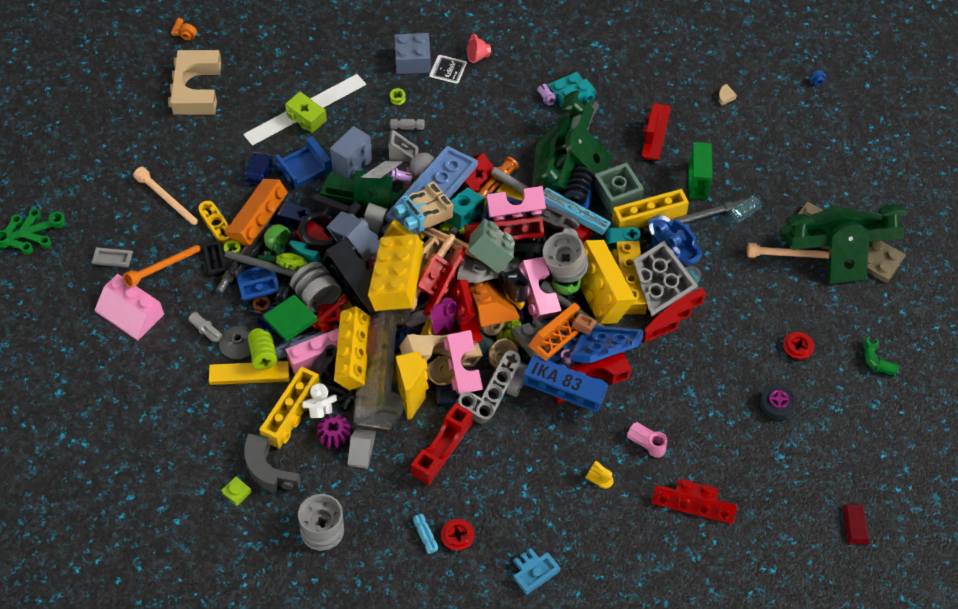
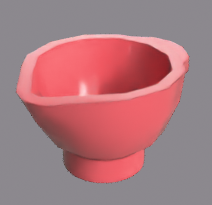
M471 34L467 46V57L470 62L476 63L490 56L491 47L479 39L476 34Z

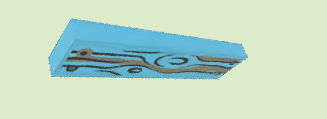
M549 188L543 191L546 205L567 213L569 216L577 219L580 224L601 235L609 228L610 221Z

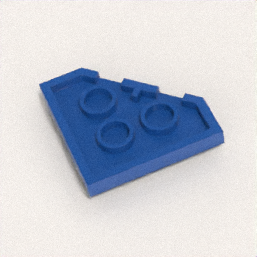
M595 326L590 335L581 334L571 354V360L583 364L592 363L638 347L643 338V330Z

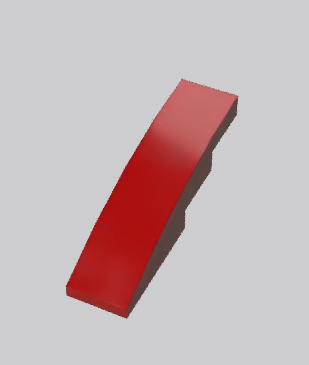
M700 288L685 295L661 312L644 330L643 342H648L677 330L680 320L690 317L692 309L704 303L706 296L704 289Z

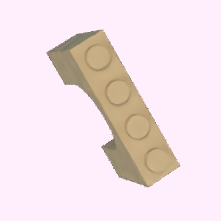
M178 50L177 57H174L175 70L172 71L173 83L170 84L172 95L168 98L169 107H172L173 114L215 115L217 105L215 90H195L186 87L185 84L194 76L220 75L221 57L219 50Z

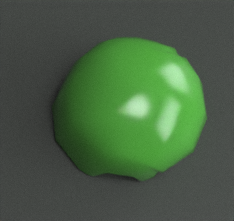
M272 225L264 234V243L269 250L276 253V244L282 243L283 247H285L291 232L283 225Z
M552 277L551 286L559 294L571 295L579 290L581 278L575 282L564 283Z

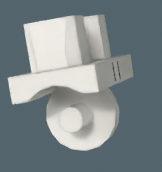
M320 383L313 385L310 390L312 398L303 402V408H309L310 418H322L324 414L332 413L331 403L337 401L336 395L327 397L328 390L325 385Z

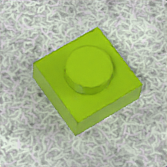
M235 477L221 490L222 494L236 506L252 492L251 488L238 477Z

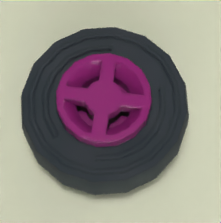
M772 385L766 388L760 398L761 410L771 419H786L792 415L796 408L797 401L794 393L782 385Z

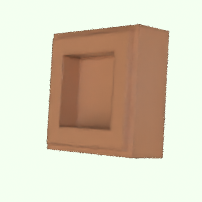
M579 313L571 328L590 335L597 321Z

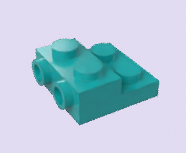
M578 72L548 84V88L556 95V101L561 107L564 97L572 91H579L578 99L582 103L586 101L589 103L595 99V88L587 78L583 80Z

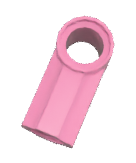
M638 422L633 423L627 433V438L646 448L651 456L655 458L662 457L667 447L666 435L661 432H653Z

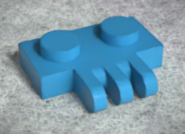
M529 548L527 554L530 558L525 553L520 555L524 563L517 557L513 559L514 564L520 570V572L514 575L513 579L526 595L560 572L561 568L548 552L539 558Z

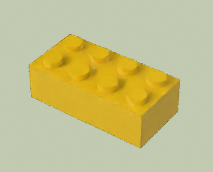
M418 234L381 237L368 297L375 311L413 308L424 248Z
M586 240L583 246L589 265L587 272L581 278L580 288L599 323H618L636 299L605 241Z

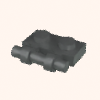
M539 319L534 320L532 323L535 328L530 323L515 327L512 331V334L531 359L533 355L540 357L528 346L537 332L546 326ZM551 338L552 343H557L556 339ZM540 346L544 351L549 353L547 347Z

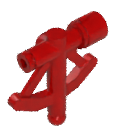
M342 297L335 304L319 305L317 307L319 310L317 315L318 321L312 324L311 327L314 330L318 328L320 331L326 332L329 327L325 323L336 320L340 322L341 308L344 304L348 303V298Z

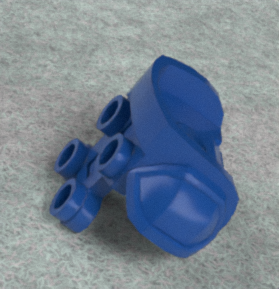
M662 215L655 216L648 221L652 237L650 249L665 241L684 267H690L699 261L702 256V250L695 243L696 237L688 225L683 224L677 219L670 221L669 218Z

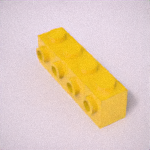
M679 189L614 207L611 221L615 228L636 227L641 229L648 226V221L655 216L662 215L670 220L685 216L689 202L683 190Z
M639 241L617 242L616 249L612 250V256L616 260V264L636 299L624 315L646 314L647 302L633 263L634 259L641 256Z
M356 306L341 311L334 374V381L348 390L365 386L371 316Z
M302 366L300 367L259 429L261 436L268 437L270 445L280 449L283 443L286 444L288 442L290 432L299 425L303 412L309 409L303 408V402L312 398L310 390L313 385L320 383L319 374Z

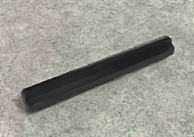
M268 224L242 255L252 258L256 257L265 246L264 234L272 224ZM237 261L229 270L230 276L238 278L249 264Z

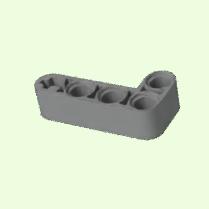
M508 351L504 354L481 398L473 393L464 392L457 399V404L473 412L474 421L481 424L486 423L494 415L520 364L519 354L515 351ZM508 359L512 360L511 365L507 369L505 367L508 363ZM497 375H502L505 378V382H500L497 379ZM488 392H494L497 399H491ZM461 400H468L470 407H465ZM479 409H485L488 412V416H482Z

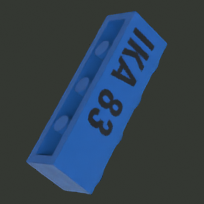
M533 355L523 379L524 385L598 413L608 387V384L601 379H594L586 376L583 372L573 371L562 364H555L548 360L545 361L543 358Z

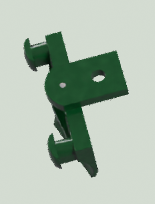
M572 91L564 97L562 111L568 112L569 115L561 116L536 144L532 188L543 186V191L546 188L556 193L565 191L575 163L579 167L592 170L594 175L608 169L612 156L587 131L594 108L587 101L582 103L578 99L579 91Z
M356 170L354 180H351L331 171L320 191V195L348 206L352 205L354 201L357 202L363 209L356 218H362L369 203L386 208L389 211L407 190L400 189L399 193L392 192L393 177L390 176L365 178L361 176L368 172Z
M896 204L882 206L878 210L880 215L833 206L810 216L807 214L789 216L786 219L788 225L781 227L780 233L792 250L829 246L828 282L830 284L867 280L869 242L903 239L904 226L900 223V215L907 214V211L904 207ZM851 259V265L845 267L844 263Z

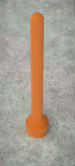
M195 245L138 272L133 270L123 274L124 283L130 288L138 285L141 278L198 253L200 246Z

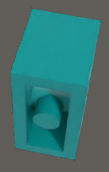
M467 187L451 200L453 203V217L445 221L461 230L465 224H469L484 212L485 197Z

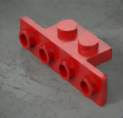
M654 103L652 111H648L646 122L649 123L648 125L645 124L643 135H646L642 159L659 161L671 106Z
M466 247L456 248L449 262L435 253L431 254L417 284V289L430 297L423 311L425 316L430 315L434 306L440 304L441 298L448 292L449 287L447 286L456 276L458 264L465 258L464 252Z
M457 272L448 285L452 299L457 304L456 315L461 332L471 330L473 343H480L482 336L467 280H457Z
M678 479L676 489L656 485L651 502L654 505L733 524L737 511V505L717 500L719 489L710 485H701L690 480Z

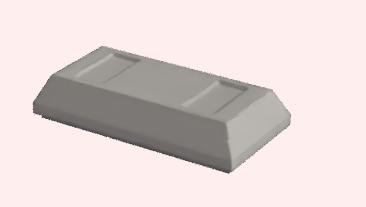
M96 247L91 263L128 268L133 251Z

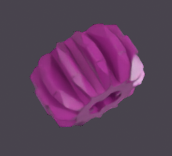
M331 414L329 419L322 417V423L317 425V437L320 439V443L322 445L327 444L329 449L332 445H335L338 449L340 443L345 445L346 439L351 437V426L348 424L347 419H341L339 414L335 418Z

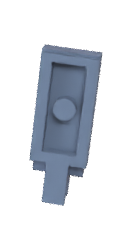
M316 329L294 337L288 342L274 346L277 358L287 357V348L325 334L327 331L323 332Z

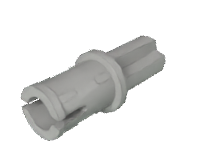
M197 312L189 316V322L199 330L200 334H205L213 342L220 341L222 334L212 326L210 321H206Z

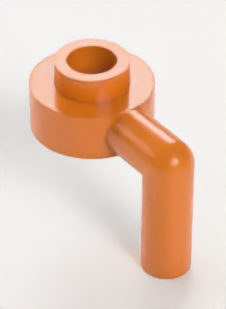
M177 18L171 30V35L181 36L184 40H193L197 34L196 28L187 23L183 24V19Z

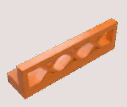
M574 302L537 332L528 346L547 361L580 333V331L571 328L569 322L573 324L576 319L574 315L580 307ZM560 331L566 332L567 336L561 335ZM551 338L556 339L557 343H552ZM540 346L547 347L549 353L544 351Z

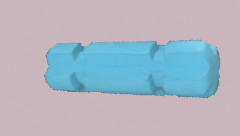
M416 515L413 517V522L417 527L423 544H425L427 552L429 554L436 552L438 545L433 539L434 537L428 524L425 522L424 515Z

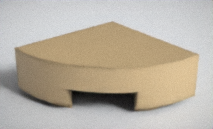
M727 84L719 92V103L721 106L735 100L737 96Z

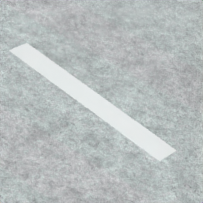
M356 74L310 99L324 108L365 86L366 83ZM286 112L243 135L254 145L296 123V121L289 119Z
M384 161L361 177L381 178L401 164L402 161Z

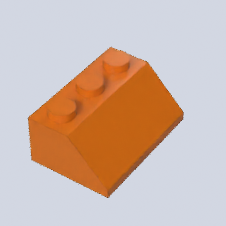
M488 280L468 283L476 317L481 327L520 319L513 303L506 298L503 289Z

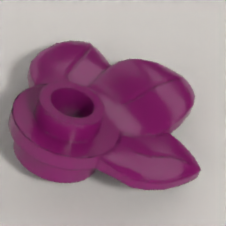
M444 298L440 304H436L432 309L430 319L432 320L431 329L433 334L437 335L443 327L451 330L455 319L454 314L457 309V304L453 299Z

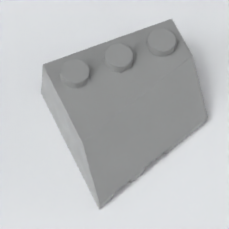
M665 241L633 260L651 317L659 315L671 304L685 295L694 292L698 287Z

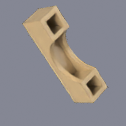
M410 334L406 336L399 346L402 355L420 351L421 357L425 358L426 362L434 353L450 357L449 351L444 349L443 340L446 339L445 335ZM474 343L475 350L463 354L461 358L463 367H474L483 356L478 343Z

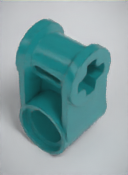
M636 227L608 228L605 231V243L609 251L612 252L613 249H616V243L620 241H639L640 244L639 238L641 233Z

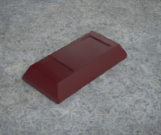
M843 505L848 544H870L864 505Z

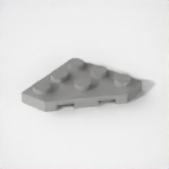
M465 254L464 260L460 263L457 280H467L468 283H478L498 278L496 271L484 262ZM514 256L502 271H513L520 264L521 257Z

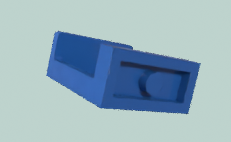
M313 136L306 139V147L284 158H281L279 154L275 155L277 171L283 173L287 184H291L295 190L332 171L331 159Z

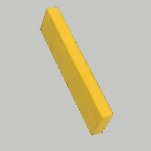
M278 361L273 367L262 370L254 368L252 363L210 365L209 368L210 385L289 382V361Z

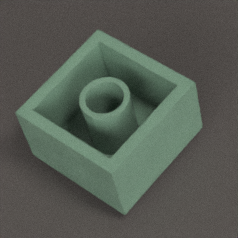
M628 163L599 172L594 176V190L609 214L613 213L614 207L639 201L643 198L644 188Z
M484 219L470 234L468 251L499 274L514 257L515 241L510 234L503 233L494 222Z

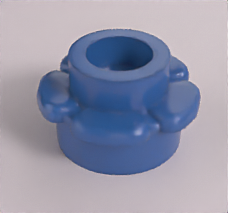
M817 70L810 74V82L816 86L822 85L827 78L822 70Z

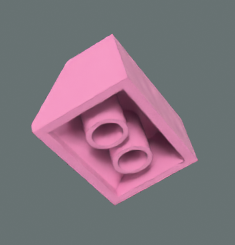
M116 274L104 286L95 308L96 313L137 341L164 315L161 303L137 286L128 287L124 283L123 277L119 274Z

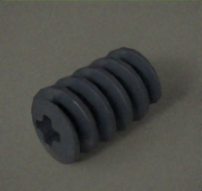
M585 167L573 169L563 196L581 206L587 200L593 182L592 179L595 176L594 172Z

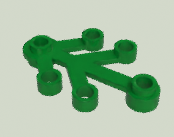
M31 209L24 223L20 215H13L6 229L0 230V248L11 246L20 249L25 255L31 254L33 252L31 243L17 241L16 239L18 238L39 243L44 249L51 246L50 238L34 233L50 227L62 228L65 224L64 215L61 212H53L50 214L48 221L31 226L33 222L41 218L39 209ZM16 227H20L18 231L13 232Z

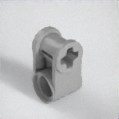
M369 203L364 219L369 224L368 228L370 231H373L378 236L380 227L384 225L388 209Z

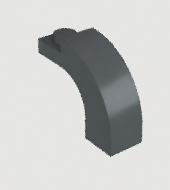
M248 434L244 454L253 480L263 489L276 494L279 486L285 490H299L301 480L298 473L274 469L266 462L270 449L268 437Z

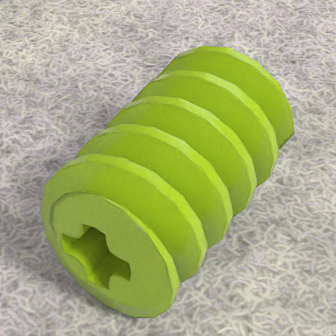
M256 328L252 330L247 338L253 367L260 370L269 369L277 363L273 337L263 329Z

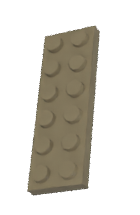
M807 201L798 214L810 216L823 210ZM882 241L869 242L867 273L888 283L906 254ZM829 246L821 247L826 251H829ZM849 259L847 262L851 264L852 260Z

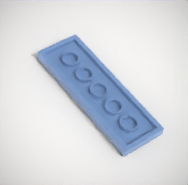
M447 146L403 196L427 188V184L434 181L449 199L476 169L478 160ZM401 197L386 213L385 221L391 223L396 219L405 227L404 219L407 216L398 218L394 213L395 206L402 203ZM417 228L409 230L413 234L420 233Z

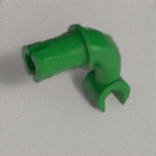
M870 336L867 337L863 344L867 364L875 372L879 371L896 376L899 364L882 360L881 357L878 358L875 355V350L879 345L878 338L872 344L869 341Z

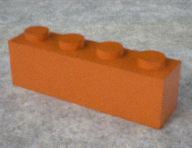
M263 179L225 231L231 240H236L240 245L250 246L288 193L279 179Z

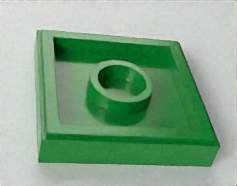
M295 294L263 315L264 320L286 342L318 321L317 316Z

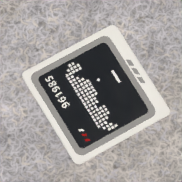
M438 55L429 76L448 82L459 83L467 61Z

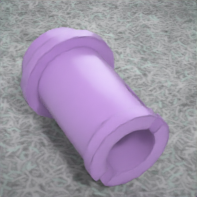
M542 84L544 89L540 85L537 91L543 97V102L549 106L553 105L556 102V95L550 91L546 84Z
M396 167L388 172L387 175L393 177V182L399 181L410 184L412 180V173L400 171Z
M566 349L561 352V361L559 362V364L567 368L574 365V362L571 360L572 352L570 353V350Z

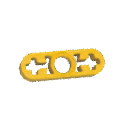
M202 202L199 205L200 216L217 241H221L222 245H224L231 239L228 236L222 235L221 231L223 230L225 233L229 224L213 202ZM205 209L211 210V215H210V216H209V213L207 212V210H205ZM214 220L221 221V223L216 226L211 224Z

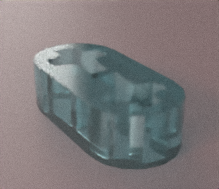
M752 196L736 206L731 211L730 217L736 223H739L755 213L761 207L762 202L756 196Z

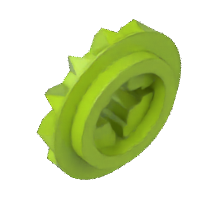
M283 253L277 256L276 263L287 269L299 270L307 265V261L296 254Z
M520 320L504 322L502 330L495 336L497 340L504 338L511 341L515 340L512 331L515 327L521 326Z

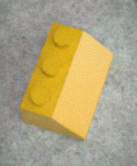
M420 351L396 356L398 388L408 420L413 418L426 398V390L429 389L426 371L428 369L425 358L421 357Z

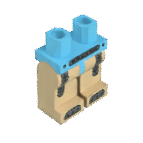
M433 181L427 184L426 189L403 196L402 203L395 206L394 213L398 218L407 216L404 219V225L408 231L417 228L421 232L425 228L452 218L453 203Z

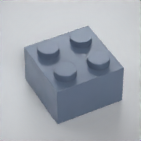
M429 33L395 34L397 74L430 73Z
M355 126L346 132L330 148L333 171L348 179H352L356 170L360 171L365 165H368L372 160L370 136Z
M341 211L326 227L338 243L345 238L348 242H351L356 249L358 257L362 258L365 262L378 251L379 238L373 231H370L368 228L369 224L363 218L359 219L351 213L347 214Z

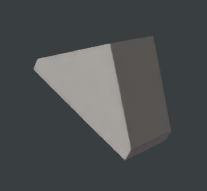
M390 131L388 144L389 161L410 162L418 154L419 147L396 131Z
M355 429L350 438L348 466L368 469L376 431Z

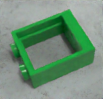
M693 142L689 160V199L707 200L712 181V143Z

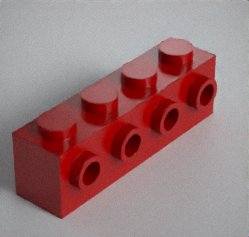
M533 216L492 221L503 233L510 234L515 243L519 242V239L526 238V241L537 240V237L544 236L543 217ZM480 223L464 225L466 243L469 244L470 234Z

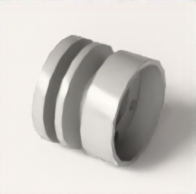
M569 232L556 233L544 244L543 257L554 279L564 283L575 282L587 272L589 265L588 257L581 240L575 234Z
M312 262L303 266L294 274L290 282L291 289L313 313H319L317 308L319 305L334 304L342 291L341 286L321 262Z
M317 494L307 498L300 505L298 518L301 538L304 543L311 549L319 551L329 550L337 546L344 535L343 512L339 501L330 495Z

